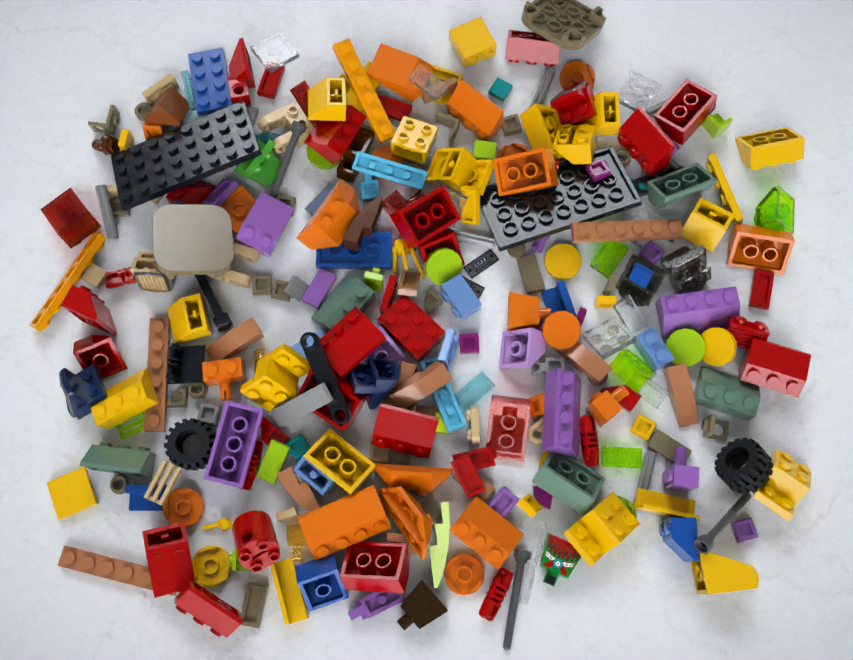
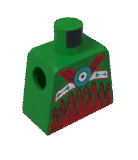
M550 533L545 537L539 567L547 570L543 582L554 587L558 576L568 579L580 560L581 555L571 543Z

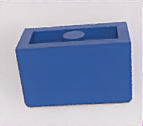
M565 281L557 282L554 288L541 292L545 307L551 308V313L567 311L575 317L577 316Z
M125 485V493L130 494V511H163V506L144 498L149 485ZM158 485L156 486L154 492L152 493V495H151L152 497H153V495H154V493H155V491H156ZM164 485L157 498L158 500L162 497L167 485Z

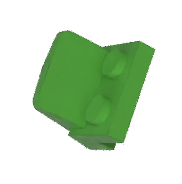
M259 140L258 143L262 155L236 165L234 171L265 188H269L275 181L282 161L273 155L274 151L272 149L276 145L274 142L269 140L264 144Z

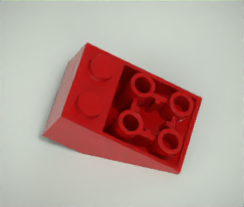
M184 522L142 531L154 598L180 592L189 578L195 581Z

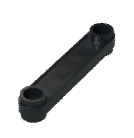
M195 275L215 315L213 322L219 332L230 329L233 323L228 313H223L205 275Z
M306 332L301 336L300 344L318 385L324 382L333 398V401L327 404L333 420L337 424H345L350 421L352 416L349 405L319 336L313 332ZM309 336H312L314 340L312 346H308L307 344V338ZM339 410L345 412L346 418L344 420L339 418Z

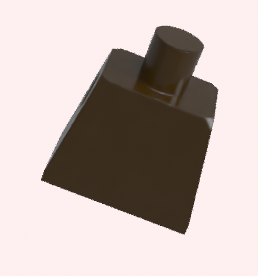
M421 580L402 603L401 608L405 611V614L397 620V623L404 631L413 623L421 629L445 614L448 610L427 584Z

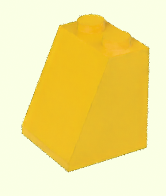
M699 552V561L691 562L697 594L708 595L758 588L759 575L754 566L710 552L708 554Z

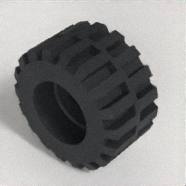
M190 418V420L182 419V423L176 422L174 424L176 427L174 429L170 427L168 430L171 432L170 435L165 436V439L168 440L167 443H164V448L167 449L165 451L166 456L170 457L169 460L185 470L198 471V468H206L205 465L208 464L216 432L206 423L195 418ZM193 434L200 435V449L193 455H185L183 452L185 439Z
M737 438L734 439V442H728L727 446H723L720 449L721 452L716 456L718 459L715 460L714 464L716 465L715 471L717 475L732 491L739 494L742 492L749 494L750 491L754 493L759 487L763 488V484L765 482L768 483L770 480L769 476L773 474L772 468L774 466L771 462V457L751 438L749 440L747 438H742L741 440Z

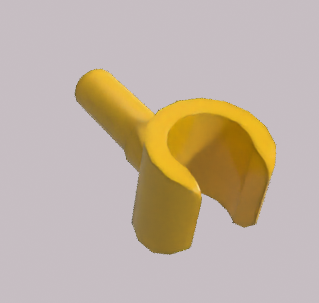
M222 518L215 523L204 525L202 528L205 531L220 526L223 532L232 528L230 519Z

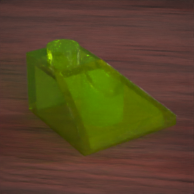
M774 186L756 206L754 215L755 225L789 231L793 234L795 199L779 186Z

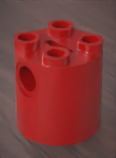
M254 510L243 513L235 519L232 525V534L238 560L243 567L251 569L253 573H258L263 568L270 566L280 559V547L269 514L264 511Z

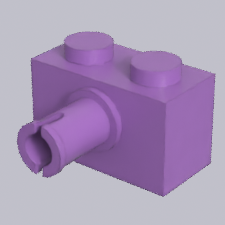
M675 447L674 465L665 469V472L662 473V484H665L664 489L689 492L699 488V467L686 466L687 448Z

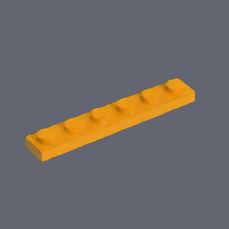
M350 39L333 44L332 49L379 144L393 139L396 132Z
M99 233L92 234L29 326L40 332L49 326L51 317L61 309L60 305L71 286L81 280L84 269L92 264L95 253L103 248L104 240L106 239Z

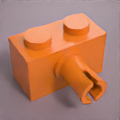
M241 357L202 362L203 382L208 386L220 385V401L233 400L231 383L247 381L245 361Z
M620 385L612 393H609L607 390L603 393L598 391L587 402L589 405L585 410L590 416L594 417V421L601 428L622 410L618 402L628 396L629 392L623 385Z

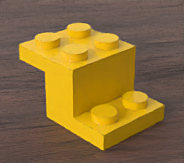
M465 147L437 149L428 169L426 182L428 184H443L453 195H461L460 187L463 185L479 187L480 195H483L494 168L493 161L491 159L476 160Z
M284 343L258 360L254 378L243 384L240 392L270 412L296 396L299 378L307 374L311 367L306 358Z
M776 449L772 454L771 461L774 466L772 468L773 474L769 476L770 480L768 483L765 482L763 484V488L759 487L753 493V497L789 522L794 516L795 506L810 490L812 472L805 464H799L793 460L789 453Z
M612 492L563 534L591 567L605 553L621 543L640 523L616 494Z

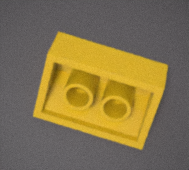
M535 103L520 114L522 126L528 136L527 140L532 150L543 147L553 148L558 127L561 125L557 110ZM553 149L554 160L559 159L561 161L566 159Z
M789 127L735 137L742 163L751 170H759L765 166L774 167L785 162L794 163L796 160L804 159L805 138Z
M145 368L107 389L108 397L91 406V411L96 426L110 430L158 404L159 400L148 369Z
M331 429L303 456L350 495L367 482L376 466Z

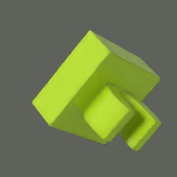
M373 267L372 272H365L364 284L372 290L382 292L384 275L380 274L381 268Z

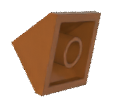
M170 86L156 99L145 118V123L181 126L191 108V104Z

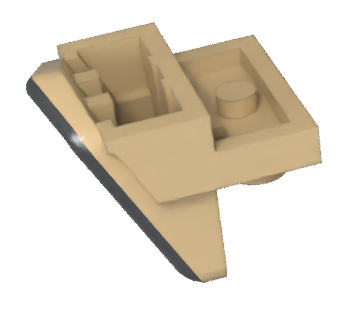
M139 251L138 256L134 257L130 272L135 277L139 288L151 292L172 291L173 278H167L166 274L155 268L154 253Z

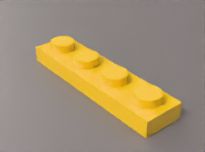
M715 153L708 155L707 163H705L706 169L717 179L714 187L719 189L721 193L719 195L720 201L723 206L726 205L728 212L734 214L731 222L742 224L744 218Z

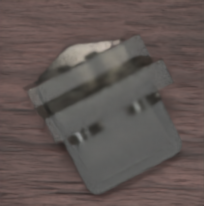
M703 245L691 250L684 246L660 260L661 266L677 294L702 291L707 281L711 279V266L706 262V248Z
M632 254L615 288L618 289V293L626 305L649 306L667 272L646 259ZM637 262L654 271L646 288L629 280V276Z

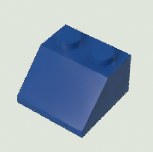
M668 518L662 520V524L659 525V534L663 536V542L684 562L699 561V552L694 547V541L698 538L696 518Z
M334 553L316 561L314 559L295 566L297 584L309 611L349 598L347 590L339 578L341 570Z

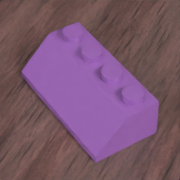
M736 286L661 296L655 303L662 339H668L672 333L684 328L692 329L699 334L710 328L719 327L725 329L730 316H740V301Z
M557 368L545 374L542 451L577 458L579 457L581 381L575 372Z
M230 401L225 402L203 479L243 489L265 410Z

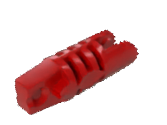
M131 267L123 268V271L119 269L105 273V279L107 280L105 283L106 288L112 289L136 283L135 277L130 272Z
M583 415L579 419V433L584 464L588 467L599 466V442L595 419L592 416Z
M256 441L243 490H251L257 475L255 471L258 470V460L261 458L262 441Z
M500 568L492 580V585L489 587V591H487V595L484 597L478 614L480 617L490 622L493 621L501 607V603L504 601V597H506V592L510 588L514 573L505 568Z

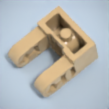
M296 101L261 117L257 122L262 133L270 132L281 126L288 129L289 132L272 141L276 144L273 149L277 154L283 153L287 149L293 133L291 132L293 120L307 126L305 133L299 136L296 144L298 148L305 145L304 141L314 128Z
M233 241V257L253 263L258 262L261 254L258 250L234 243ZM228 270L222 274V277L215 278L214 274L205 275L242 288H249L252 280L251 277L232 270Z

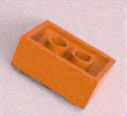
M461 79L447 103V112L460 119L462 126L474 132L479 140L490 142L502 129L504 111Z
M734 223L729 238L726 264L727 266L751 270L758 269L784 275L795 243L794 237L789 231Z
M478 496L472 500L449 530L497 570L524 536L523 532Z

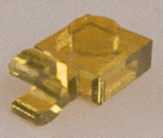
M287 525V546L293 547L292 560L294 561L303 560L302 546H308L300 525Z

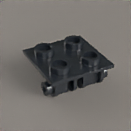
M172 343L171 347H169L170 358H168V361L170 363L167 364V384L202 383V362L205 359L206 345L179 347L180 344Z

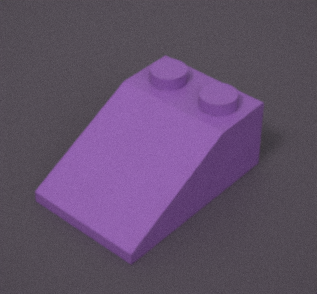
M261 192L236 236V241L256 249L261 254L270 258L295 208Z

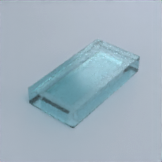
M188 70L181 71L187 104L192 111H195L196 105L191 76Z
M482 371L454 396L459 405L466 411V409L470 408V405L478 402L495 385Z

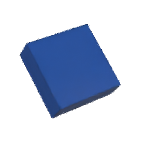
M637 262L629 276V280L646 288L654 271Z

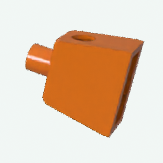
M509 292L507 331L526 328L536 329L539 327L540 319H545L551 314V308H540V298Z

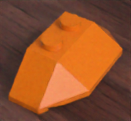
M340 179L296 239L310 250L340 246L349 225L360 212L356 191Z
M374 463L376 465L374 471L388 487L401 486L408 492H415V496H427V493H432L453 473V468Z
M401 486L380 489L379 498L383 508L421 560L426 559L432 535L433 520L431 516L424 512L419 500H415L411 493Z

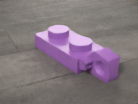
M373 592L359 599L360 601L356 602L357 608L349 611L348 615L351 620L359 616L363 620L369 619L405 601L402 593Z

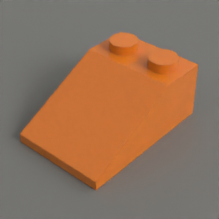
M380 44L367 71V75L412 103L421 96L422 89L426 85L433 66L417 56Z
M543 147L493 159L499 196L559 185L553 148Z

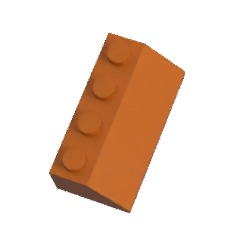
M374 485L297 517L315 561L391 529Z

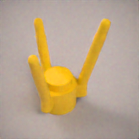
M403 239L395 240V247H392L393 275L397 276V253L398 256H402L404 269L408 270L406 255L410 251L422 278L426 279L414 249H408Z

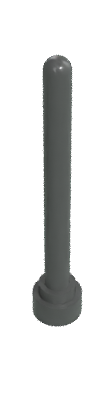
M294 120L291 125L292 136L269 194L275 199L299 136H302V133H305L307 128L306 125Z
M743 494L707 535H700L694 541V547L698 552L702 554L710 552L714 546L713 540L751 499V494Z
M515 549L514 551L517 564L503 641V649L505 651L511 649L524 566L530 560L531 551Z

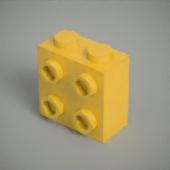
M482 17L449 30V41L464 68L474 66L479 61L490 59L496 54L497 44Z
M404 116L391 141L390 154L425 165L437 139L438 127Z

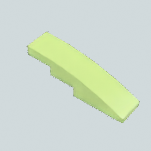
M449 502L440 503L442 523L435 524L437 545L429 546L434 588L439 587L448 552L450 532Z

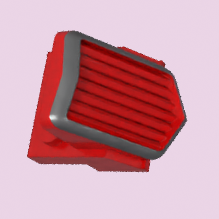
M585 81L572 84L550 101L551 108L557 110L561 125H578L597 116L590 83L586 84Z

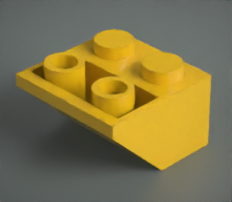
M326 77L308 90V120L345 121V78Z
M600 92L595 94L593 103L597 116L580 123V125H595L596 136L617 135L621 126L619 92Z
M589 124L559 125L553 149L572 164H592L597 144L596 126Z
M700 197L682 227L683 238L712 253L727 230L734 214Z
M200 293L182 297L167 308L174 343L179 344L213 335L206 301Z

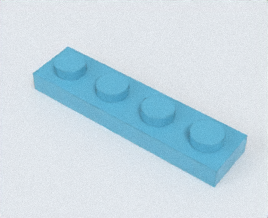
M359 151L356 153L352 166L354 171L422 191L428 176L427 171Z
M438 355L420 361L419 366L421 370L424 371L435 361H438ZM449 382L431 394L448 434L467 426Z

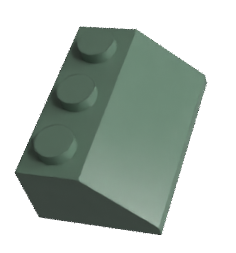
M695 163L648 181V198L659 209L708 190L717 183V179L699 163Z
M346 275L312 315L311 319L329 331L355 307L364 313L376 299L375 291L362 281Z
M701 366L694 390L697 405L748 421L756 417L761 398L758 385L742 381L739 377Z
M100 442L99 445H91L81 460L80 466L93 471L152 478L156 454L150 452V448L138 447V450H133L128 445L119 444V448L112 447L110 443Z
M550 452L532 482L584 516L596 500L606 478L574 457Z

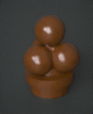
M103 135L100 140L92 142V148L103 152L105 155H113L120 151L118 146L119 140L109 135Z

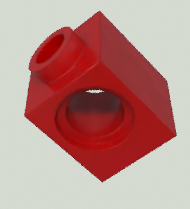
M246 78L228 80L232 105L244 100L247 107L251 106Z

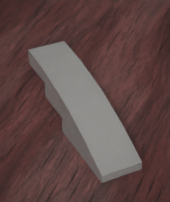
M323 382L270 412L279 428H282L333 401V398Z

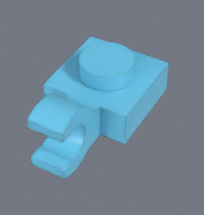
M364 173L365 181L359 182L363 202L374 200L380 196L378 179L372 180L371 175Z

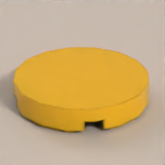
M566 243L552 246L544 258V268L547 273L560 281L574 278L582 265L579 251Z
M719 327L710 328L702 333L701 337L704 339L706 347L702 360L712 366H723L732 361L736 355L737 342L732 333L727 329Z
M219 546L203 547L197 551L192 559L195 580L205 587H216L224 583L232 571V567L229 566V553Z

